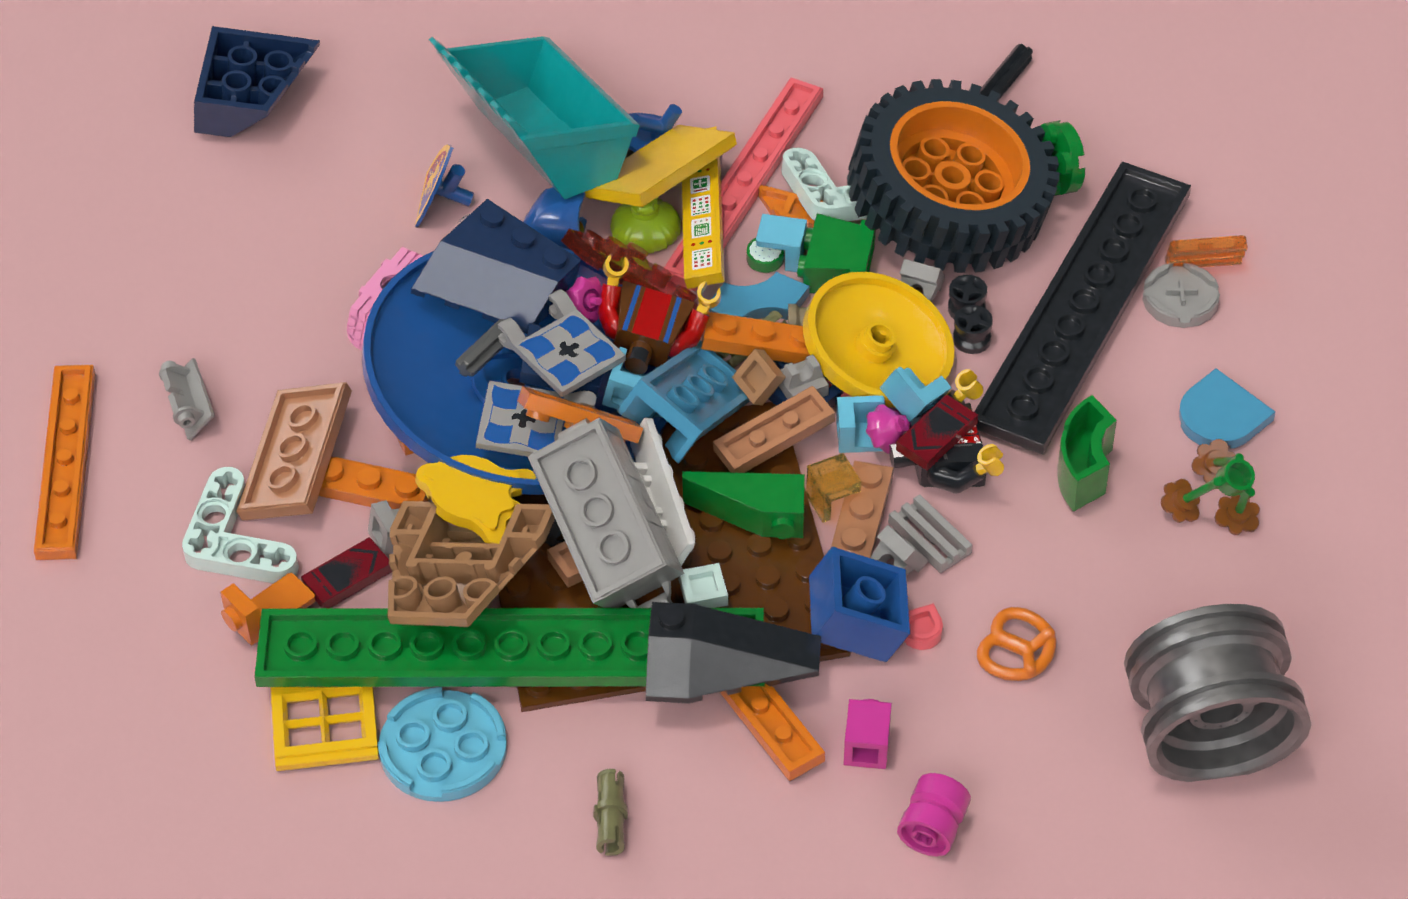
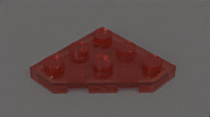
M570 228L561 240L579 258L598 271L600 268L603 270L604 262L609 255H611L610 268L615 272L622 271L623 259L626 257L629 267L623 277L619 278L621 285L623 281H627L693 302L698 298L691 290L671 281L673 275L661 265L649 262L646 259L649 254L633 242L625 245L612 236L604 239L589 229L583 233ZM696 302L694 304L693 309H697L698 304Z

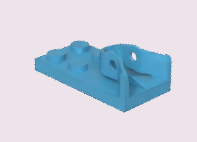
M701 340L696 347L683 350L641 378L617 410L622 416L641 424L644 418L662 417L675 427L676 431L666 442L665 446L668 448L673 460L678 464L698 439L750 402L749 398L732 378L736 370L714 351L701 349Z

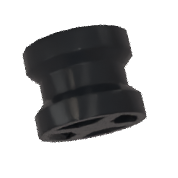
M961 275L953 279L949 285L948 312L950 316L954 319L956 312L967 305L982 306L986 309L987 285L985 281L974 275Z
M967 305L960 308L954 317L953 342L956 348L968 354H979L985 351L991 343L992 314L984 307L977 305Z

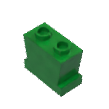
M817 213L814 227H807L804 250H808L807 255H800L797 269V277L803 278V283L810 286L809 293H816L824 283L836 276L851 272H870L875 249V228L870 230L865 225L866 220L861 219V224H856Z

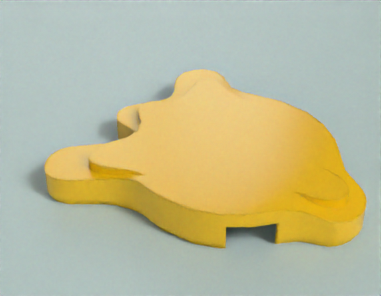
M474 455L450 457L472 468L492 474L513 478L536 479L534 472L529 469H504L487 459ZM443 462L424 464L419 467L416 473L415 482L425 492L427 498H431L436 505V514L446 522L475 532L485 543H500L516 504H521L512 499V497L522 495V489L512 488V485L493 482L469 475Z

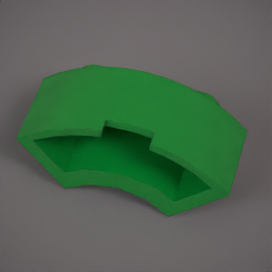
M1093 395L1084 399L1070 413L1064 424L1057 467L1058 484L1065 501L1073 511L1106 494L1110 463L1105 456L1113 451L1117 420Z

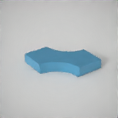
M778 272L768 280L750 286H737L724 282L720 287V303L716 307L710 308L708 312L760 319L775 310L783 316L781 319L788 320V304H797L801 307L809 296L810 286Z

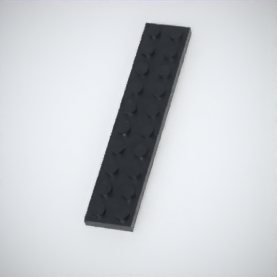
M1123 161L1121 162L974 411L978 414V431L1036 453L1044 454L1188 200L1191 185Z

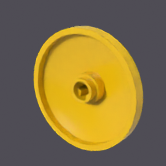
M873 272L842 274L824 283L817 290L806 309L803 319V336L809 354H813L817 359L823 375L836 387L852 397L884 396L885 406L896 408L880 389V386L898 367L903 369L910 368L925 386L941 375L946 380L952 369L955 352L954 342L944 317L923 294L898 279Z

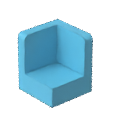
M762 214L756 236V245L758 247L785 250V271L797 272L799 257L805 253L804 238L807 220Z
M620 347L619 349L626 355L627 349ZM624 362L612 368L602 405L619 409L638 381L646 375L629 372L626 368H623Z
M902 367L895 369L880 386L881 391L897 410L907 417L909 422L933 407L952 388L942 375L925 386L910 368L903 369Z
M884 396L837 397L836 427L839 453L882 451L880 448L873 447L871 438L866 433L868 425L866 415L874 411L878 405H885Z

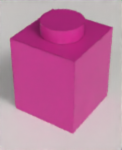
M849 699L843 765L886 769L892 703L880 702L875 699Z

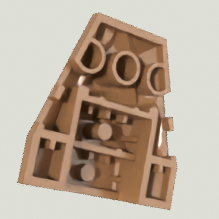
M403 501L390 527V539L393 545V554H389V564L392 570V579L388 583V619L390 624L469 627L546 541L555 520L549 504H516L500 543L491 544L485 543L479 535L469 529L449 526L448 522L436 514L437 507L433 502Z

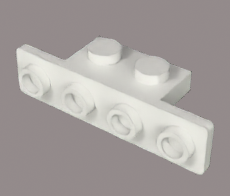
M644 418L640 424L643 431L638 444L630 442L636 459L634 464L682 566L694 548L695 533L690 528L686 517L683 499L679 496L673 479L672 467L668 464L662 447V438L656 430L653 419Z

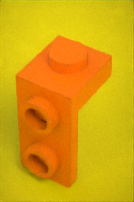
M288 573L252 599L234 583L220 592L224 607L221 611L223 620L231 630L237 631L251 646L257 643L259 639L262 609L307 608L316 601L315 594L293 573Z

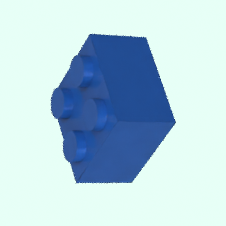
M832 546L809 575L811 633L821 636V643L887 662L910 635L906 569Z

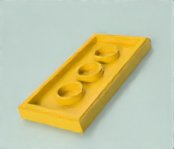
M677 125L625 158L618 179L585 191V196L589 199L644 207L737 145L735 132Z

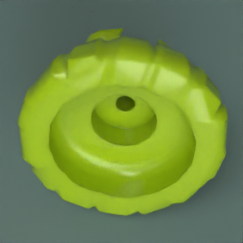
M657 197L644 207L620 205L611 218L610 228L613 239L621 247L627 248L628 251L651 254L667 249L669 245L677 240V237L680 235L681 222L679 214L674 207Z

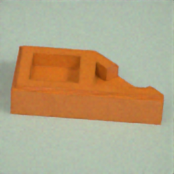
M760 185L759 198L770 215L807 220V227H814L815 221L809 217L798 200L797 194Z

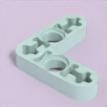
M792 148L784 152L781 168L782 175L793 192L797 194L798 200L809 217L814 221L817 213L845 221L867 218V215L858 218L854 210L857 201L851 202L848 194L851 186L836 187L817 157L811 151L803 148Z
M222 467L212 472L182 542L186 563L191 568L273 584L288 573L297 575L299 565L297 554L292 546L282 542L231 533L238 516L236 511L245 487V480L242 472L233 467ZM227 487V490H226V492H225V494H224V495H225V500H224V499H222L221 489H224V488ZM213 512H220L225 515L222 521L215 524L204 521L205 517ZM204 536H206L208 548L202 549L203 544L205 542ZM245 550L251 553L249 559L243 562H234L229 559L236 551ZM280 560H286V562H281L279 567L273 566L277 565Z

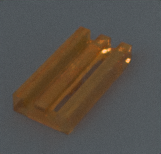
M1246 236L1173 240L1170 242L1165 255V264L1174 263L1173 267H1183V263L1194 264L1198 267L1242 264V258L1245 256V251L1248 249Z

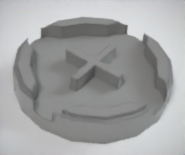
M1169 263L1154 269L1145 279L1142 300L1146 310L1156 320L1168 326L1188 328L1199 326L1212 318L1218 309L1220 294L1216 279L1207 270L1189 263H1183V267H1173L1174 263Z

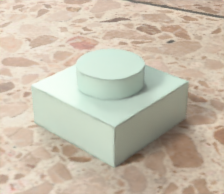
M719 563L683 569L685 574L679 576V583L685 604H696L708 608L728 605V593Z

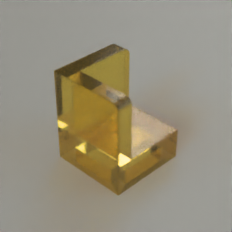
M844 452L807 465L806 493L808 500L822 523L830 521L832 501L861 491V480Z

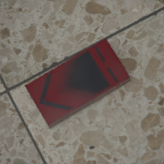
M946 395L896 441V451L928 471L977 424L978 414Z
M368 537L302 575L301 581L315 594L316 602L321 608H331L391 573L392 570L387 556Z

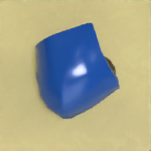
M553 187L545 189L534 202L523 222L560 247L581 254L585 241L587 220L584 217H579V212L586 194L583 192L564 199Z

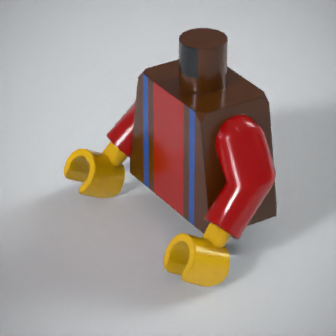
M611 255L607 257L603 265V271L608 279L607 284L603 283L600 296L602 303L598 307V317L606 336L613 339L612 343L617 348L623 347L627 349L624 364L629 372L643 374L647 371L649 365L659 367L683 350L698 345L710 318L707 315L709 309L716 307L720 303V288H718L717 294L713 299L707 300L702 296L707 282L701 283L697 290L699 305L697 309H693L695 304L693 301L627 281H623L622 287L618 286L619 278L623 277L629 267L628 260L624 257L622 271L615 272L609 266Z

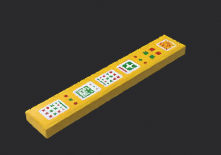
M715 126V127H710V128H707V129L717 130V126ZM718 157L682 181L684 281L687 289L699 287L705 281L707 285L724 282L720 157Z

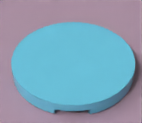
M442 687L425 689L400 701L388 713L387 721L381 730L378 742L380 762L388 779L404 793L418 799L434 802L461 799L481 790L499 772L507 750L504 722L496 708L488 700L476 693L468 694L460 691L442 690Z

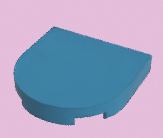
M1217 368L1184 394L1179 409L1181 428L1193 442L1199 445H1209L1215 439H1222L1230 448H1237L1247 443L1274 421L1276 411Z

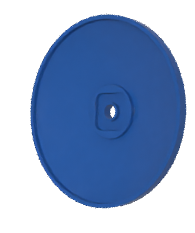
M563 248L581 260L577 278L596 276L601 287L603 283L607 284L608 277L603 271L602 264L575 251ZM430 252L407 265L389 281L380 292L368 316L362 344V367L371 400L385 424L396 437L426 462H443L469 475L512 485V488L522 489L521 494L543 495L544 492L537 477L536 479H524L492 474L472 468L450 458L458 455H474L487 459L504 469H529L534 472L527 456L476 448L489 381L509 384L507 382L508 379H519L523 359L514 350L504 347L473 377H464L460 374L459 369L455 366L456 360L495 323L483 319L481 312L460 306L459 310L445 306L444 299L426 294L424 298L411 294L413 285L433 252ZM619 278L618 286L622 287L623 281L626 280L624 278ZM549 314L538 325H541L542 329L557 319ZM598 317V320L592 324L606 336ZM649 365L647 371L643 374L647 375L658 367ZM611 369L602 374L600 390L594 407L595 409L624 417L617 412L618 409L602 405ZM524 383L525 387L555 391L552 388ZM655 417L653 421L658 434L661 436L668 422L662 417ZM565 421L563 422L562 431L567 429L564 427ZM626 440L625 444L628 448V451L633 459V462H636L630 444L631 441Z

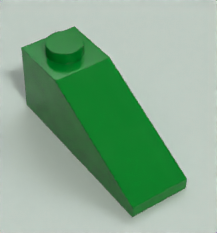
M683 471L682 487L683 502L762 537H776L779 539L803 538L805 474Z

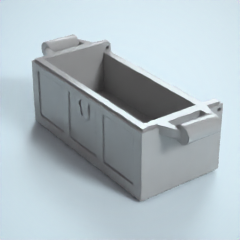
M586 418L558 433L559 439L528 455L527 457L593 604L603 608H620L625 604L630 608H651L652 602L672 603L671 580L685 573L619 429L601 418L592 422ZM661 586L663 587L664 593L637 606L636 599Z

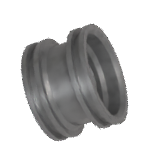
M1247 604L1203 606L1164 619L1144 631L1133 641L1126 652L1124 667L1133 699L1141 707L1149 710L1143 719L1141 733L1150 766L1160 775L1185 782L1249 775L1283 760L1298 749L1308 737L1311 729L1309 712L1300 686L1294 680L1284 676L1290 667L1292 656L1283 623L1274 613L1264 608Z

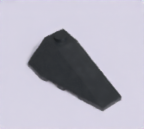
M652 602L648 635L646 701L689 704L703 701V695L726 691L727 695L740 693L742 687L759 683L773 686L819 676L821 636L696 604Z

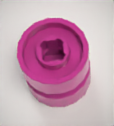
M928 773L922 775L918 779L910 797V805L904 811L897 827V834L900 839L916 852L936 857L946 855L955 840L958 825L963 821L970 805L971 796L968 790L957 780L943 774Z

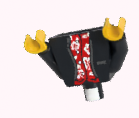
M965 369L956 377L955 384L958 390H951L946 395L972 410L971 404H965L964 399L975 400L980 398L983 394V386L977 381V375L972 370ZM928 409L919 417L913 418L910 421V428L916 422H918L930 409ZM977 424L928 471L896 451V444L889 445L892 467L899 468L914 465L920 485L923 487H936L955 494L961 493L969 487L985 486L987 472L991 476H999L1004 470V464L999 460L1003 457V453L994 444H988L983 447Z

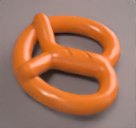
M1009 607L996 614L992 620L991 633L979 643L977 649V660L980 666L989 674L1010 681L1028 680L1041 674L1051 663L1056 650V633L1050 624L1037 613L1026 608ZM1017 619L1031 624L1040 633L1031 641L1004 631L1003 627L1007 621ZM999 646L1023 656L1024 668H1009L999 665L990 658L989 652L992 647ZM1043 646L1039 658L1035 661L1034 652Z

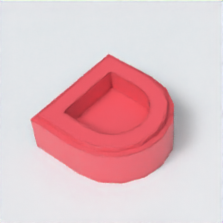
M934 603L909 610L910 635L904 642L913 649L927 650L935 647L941 641L943 623Z

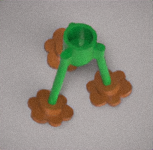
M1215 439L1209 445H1199L1197 448L1198 456L1193 459L1191 467L1195 474L1203 475V480L1206 484L1192 490L1191 484L1186 479H1179L1175 483L1169 482L1165 484L1164 493L1166 495L1161 498L1163 510L1167 513H1172V517L1177 523L1185 520L1193 522L1198 519L1200 514L1197 507L1200 503V496L1214 489H1219L1223 494L1231 496V498H1220L1218 501L1220 509L1215 513V522L1221 527H1228L1229 532L1233 535H1239L1242 530L1254 532L1259 526L1257 515L1259 514L1260 507L1257 503L1250 502V498L1255 495V490L1251 487L1255 480L1253 467L1244 460V456L1241 453L1235 454L1228 451V445L1222 439Z

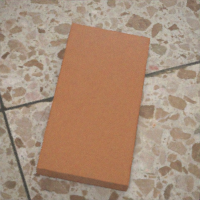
M347 382L277 390L236 511L242 521L313 514L352 393Z

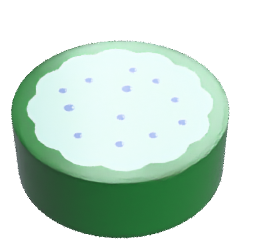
M754 238L747 245V263L753 270L769 273L776 271L783 265L784 250L758 247L756 245V238Z

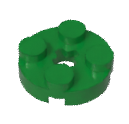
M1061 120L1041 124L1045 131L1042 142H1052L1054 146L1052 156H1057L1059 163L1056 172H1059V181L1056 186L1055 196L1077 192L1085 179V168L1079 169L1078 159L1079 156L1085 155L1082 141L1073 125L1069 122L1060 123Z

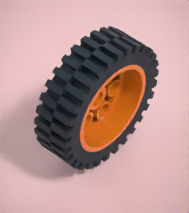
M931 79L928 88H925L922 80L912 82L909 91L904 85L895 88L893 96L886 93L881 97L879 105L874 103L870 108L868 116L866 115L849 163L847 185L851 187L848 194L851 202L857 201L854 210L858 218L867 215L865 225L870 230L874 228L875 230H881L878 241L886 246L891 241L897 243L894 251L896 254L904 257L907 251H911L916 254L914 262L924 264L926 258L935 260L934 267L940 268L942 271H944L947 263L953 264L954 273H965L968 264H972L976 273L985 271L988 261L993 269L1002 267L1006 258L1013 262L1019 257L1021 251L1025 253L1030 248L1033 240H1036L1057 190L1056 186L1059 181V172H1056L1059 165L1057 156H1052L1054 151L1052 142H1042L1045 131L1041 125L1031 128L1034 118L1028 112L1021 116L1017 115L1018 104L1012 100H1009L1006 105L999 103L1001 94L991 90L988 97L981 95L980 90L982 86L971 84L969 91L961 89L962 81L951 80L948 88L943 87L941 79Z

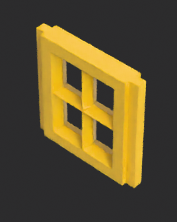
M271 687L276 771L379 760L373 687ZM359 696L360 712L328 715L327 699ZM319 700V717L288 720V703ZM361 721L362 738L330 742L329 725ZM321 726L322 743L290 746V729Z

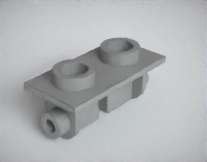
M192 358L185 366L176 364L174 361H166L161 365L159 376L164 383L166 391L171 392L168 398L173 411V419L176 424L184 428L187 439L192 440L215 415L196 359Z

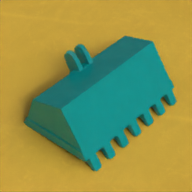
M541 36L446 48L434 37L428 39L478 109L564 199L618 179L632 137H636L640 125L550 38Z

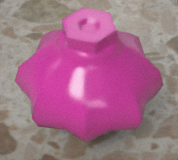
M596 276L590 278L578 277L574 285L566 293L576 309L590 322L595 323L598 320V307L602 303L600 298L602 287L599 279Z
M884 404L878 405L874 411L866 415L868 423L866 433L871 438L873 447L880 448L887 454H889V445L896 444V441L909 430L910 422L907 417L899 415L896 410L889 409Z

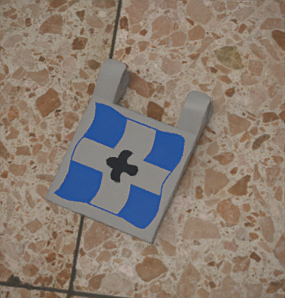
M557 290L549 295V300L553 302L549 307V313L557 320L530 336L525 337L518 324L512 318L505 319L498 324V329L503 332L498 336L500 344L505 348L514 350L561 397L566 396L626 361V355L576 309L570 297L563 290Z
M489 381L476 448L528 456L558 440V433L562 431L564 420L550 417L549 422H543L527 416V409L517 401L522 386ZM531 388L595 408L596 395L590 391L569 393L561 397L556 391Z

